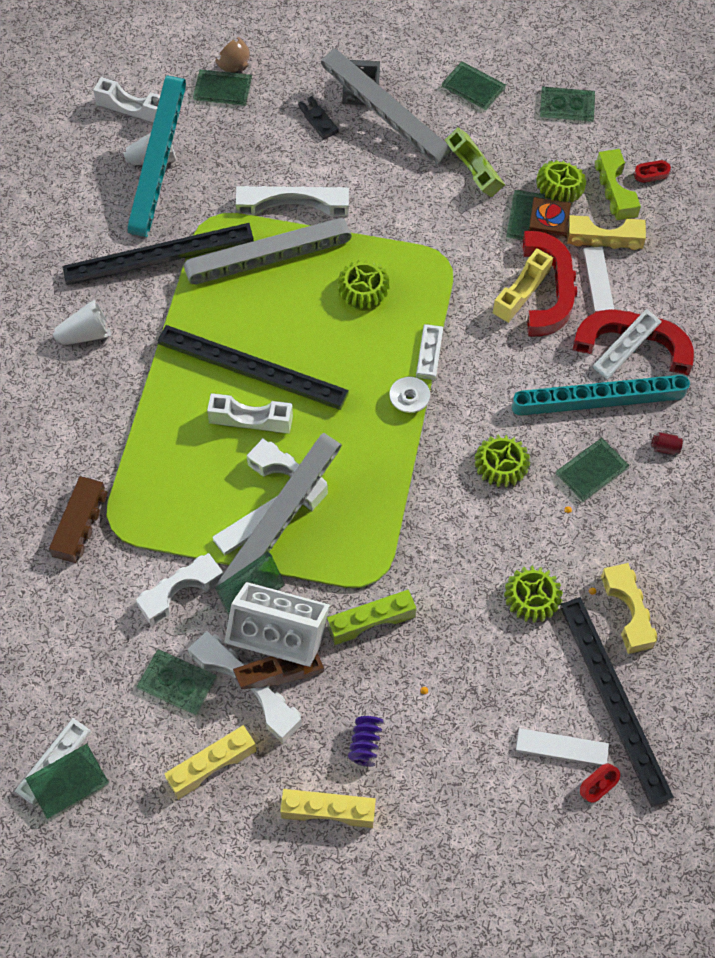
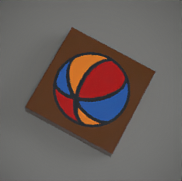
M534 197L529 231L566 237L571 203Z

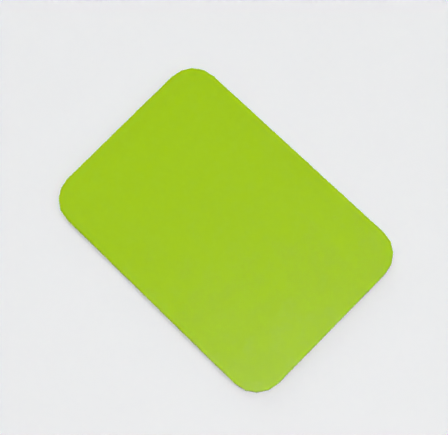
M221 213L209 217L201 223L194 235L250 223L254 241L311 225L242 213ZM351 232V239L344 244L199 284H191L189 282L183 264L164 327L169 325L349 390V394L342 409L339 410L158 344L108 499L106 516L112 532L122 542L137 548L193 559L209 553L216 563L230 565L244 544L224 555L213 541V536L277 497L291 478L284 473H271L262 476L248 466L247 455L264 439L268 443H274L282 453L290 454L295 462L300 465L320 435L325 433L342 444L338 454L322 475V478L328 485V494L313 511L303 504L301 505L256 571L343 588H362L379 581L389 571L395 558L427 408L426 406L415 413H406L398 410L390 400V389L401 378H416L424 324L442 326L444 329L453 287V269L448 259L438 250L425 245ZM212 251V252H208V253H204V254H200V255H195V256L187 257V258H185L184 263H185L187 260L191 259V258L199 257V256L206 255V254H210V253L217 252V251ZM358 259L361 263H364L367 259L368 263L374 261L375 266L381 264L382 269H386L387 275L390 278V289L383 302L378 301L377 307L371 304L370 309L367 306H363L361 309L360 305L353 307L352 302L347 304L346 299H342L341 293L338 291L339 274L341 271H344L345 266L350 267L351 262L357 264ZM418 378L425 382L429 390H431V379ZM211 393L232 396L237 402L251 407H263L270 404L271 401L291 403L293 418L290 433L209 423L207 409Z

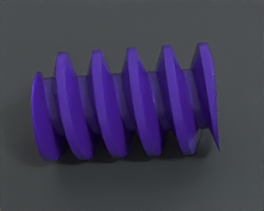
M359 716L355 719L356 726L353 728L355 734L351 738L353 743L349 747L351 750L348 753L349 760L365 767L375 766V763L371 762L370 759L377 758V755L371 751L379 749V746L374 744L373 741H380L381 739L375 733L382 732V728L378 727L377 724H383V719L375 716Z

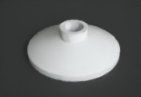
M404 377L392 385L390 400L398 410L406 413H415L427 406L430 400V390L422 380L415 377Z

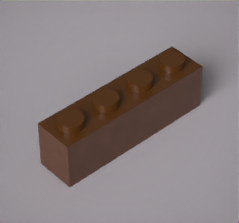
M79 476L50 544L49 551L52 557L76 563L78 558L83 556L85 551L84 543L92 534V523L94 520L97 521L100 514L99 506L101 502H105L107 497V491L103 482Z

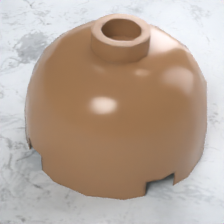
M237 37V42L234 39L229 42L219 53L221 58L219 60L216 58L215 63L225 72L236 73L239 70L243 72L249 65L247 63L250 58L249 47L240 37Z

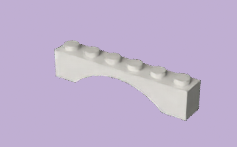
M237 186L236 213L257 215L274 206L300 204L314 207L329 216H349V188Z
M208 631L188 648L190 657L207 671H217L236 678L233 669L247 664H242L238 660V655L231 648L227 650L222 645V640L216 634L212 636ZM270 686L250 689L256 695L263 708L267 729L283 744L302 726L300 712L294 707L289 708L285 704L286 701L283 696L278 692L274 694L269 689Z

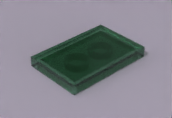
M461 61L442 82V87L487 110L506 89V84Z
M199 69L193 99L246 106L252 75Z
M542 86L540 117L594 121L595 91Z
M514 190L506 237L523 240L524 231H529L534 197L549 200L551 198H545V194Z
M600 438L556 471V475L582 502H585L628 470L630 465L603 438Z
M266 552L215 587V590L229 616L231 604L246 582L277 591L285 586V583L272 555Z
M158 649L139 681L137 689L196 716L217 676Z
M87 743L25 778L47 820L109 784Z

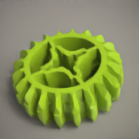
M555 160L554 162L549 161L548 164L544 163L536 177L537 189L540 190V194H545V198L572 203L582 196L587 181L585 174H582V170L577 169V165L572 166L571 163H565L564 160L562 162Z
M358 259L357 264L351 262L350 267L345 266L344 271H341L339 274L338 291L341 293L342 299H346L347 304L352 302L353 307L360 305L361 309L363 306H367L370 309L371 304L377 307L378 301L383 302L384 297H387L390 289V278L387 275L386 269H382L381 264L375 266L374 261L368 263L367 259L364 263H361Z
M498 434L496 439L490 436L488 441L483 440L482 445L477 448L474 458L475 468H478V475L483 474V481L489 478V485L497 482V487H500L501 483H504V486L507 488L509 482L515 486L517 481L521 482L523 480V476L527 475L528 468L530 467V455L527 453V447H522V441L516 443L515 437L508 439L507 434L504 438H501ZM510 453H512L517 458L518 462L515 461V458H513L510 455ZM486 459L490 460V463H492L495 466V468H492L488 464Z
M532 565L529 571L523 567L521 572L516 570L514 576L509 577V583L505 585L504 597L508 598L505 603L511 606L510 612L517 610V618L524 615V621L526 622L529 617H532V621L535 623L537 617H539L543 622L546 616L551 618L553 612L556 613L558 611V605L562 603L560 597H562L563 592L559 590L561 584L555 583L556 576H549L550 570L544 573L542 572V567L535 570ZM543 586H545L550 593V598H548L547 594L543 592ZM516 589L521 591L520 594L525 598L524 602L519 599ZM537 590L535 596L532 595L529 599L530 593L532 594V592Z

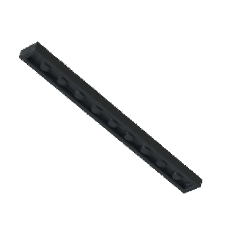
M245 223L76 262L62 267L66 285H71L254 242L250 223Z
M165 325L157 340L158 344L339 410L342 409L349 394V390L169 325Z
M581 597L561 603L560 609L651 808L673 800L674 796Z

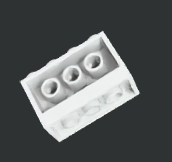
M246 582L231 604L224 643L310 667L322 644L330 605Z

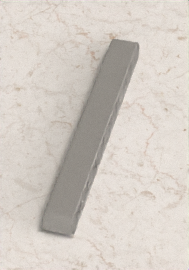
M333 48L320 61L328 73L428 159L434 160L436 165L451 152L450 147L337 49Z
M338 218L191 258L184 263V269L191 284H199L344 244L351 239L352 235L345 219Z
M325 433L320 435L218 581L216 588L233 600L236 598L237 593L240 592L246 582H249L338 454L342 444Z

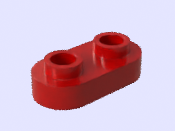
M664 160L641 163L635 168L634 178L642 183L666 179L670 174L671 166Z
M609 763L601 765L582 782L580 786L581 797L590 803L600 800L619 782V769Z

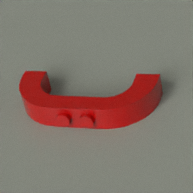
M524 231L522 241L523 257H530L536 249L553 257L552 266L555 272L557 303L547 310H529L527 317L528 337L546 336L560 330L571 316L574 300L577 298L578 292L577 286H574L576 270H573L569 250L560 240L547 233Z
M608 309L589 315L577 329L572 350L592 354L595 340L600 335L605 333L623 334L641 314ZM658 318L662 322L646 340L661 343L669 350L671 355L669 371L689 375L694 362V348L690 338L674 323Z

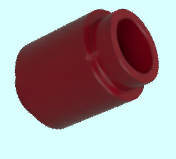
M658 432L657 435L652 437L651 447H654V452L675 455L680 454L682 450L683 438H679L678 435Z

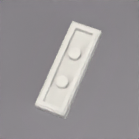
M424 324L416 378L436 380L443 334L442 326Z

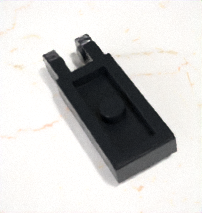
M313 96L308 97V103L312 107L310 110L303 101L298 102L304 117L323 140L339 133V128L322 107L317 104Z

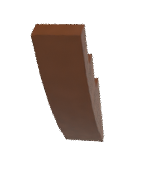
M318 653L310 667L270 656L234 668L233 672L242 690L279 685L323 673L324 666Z

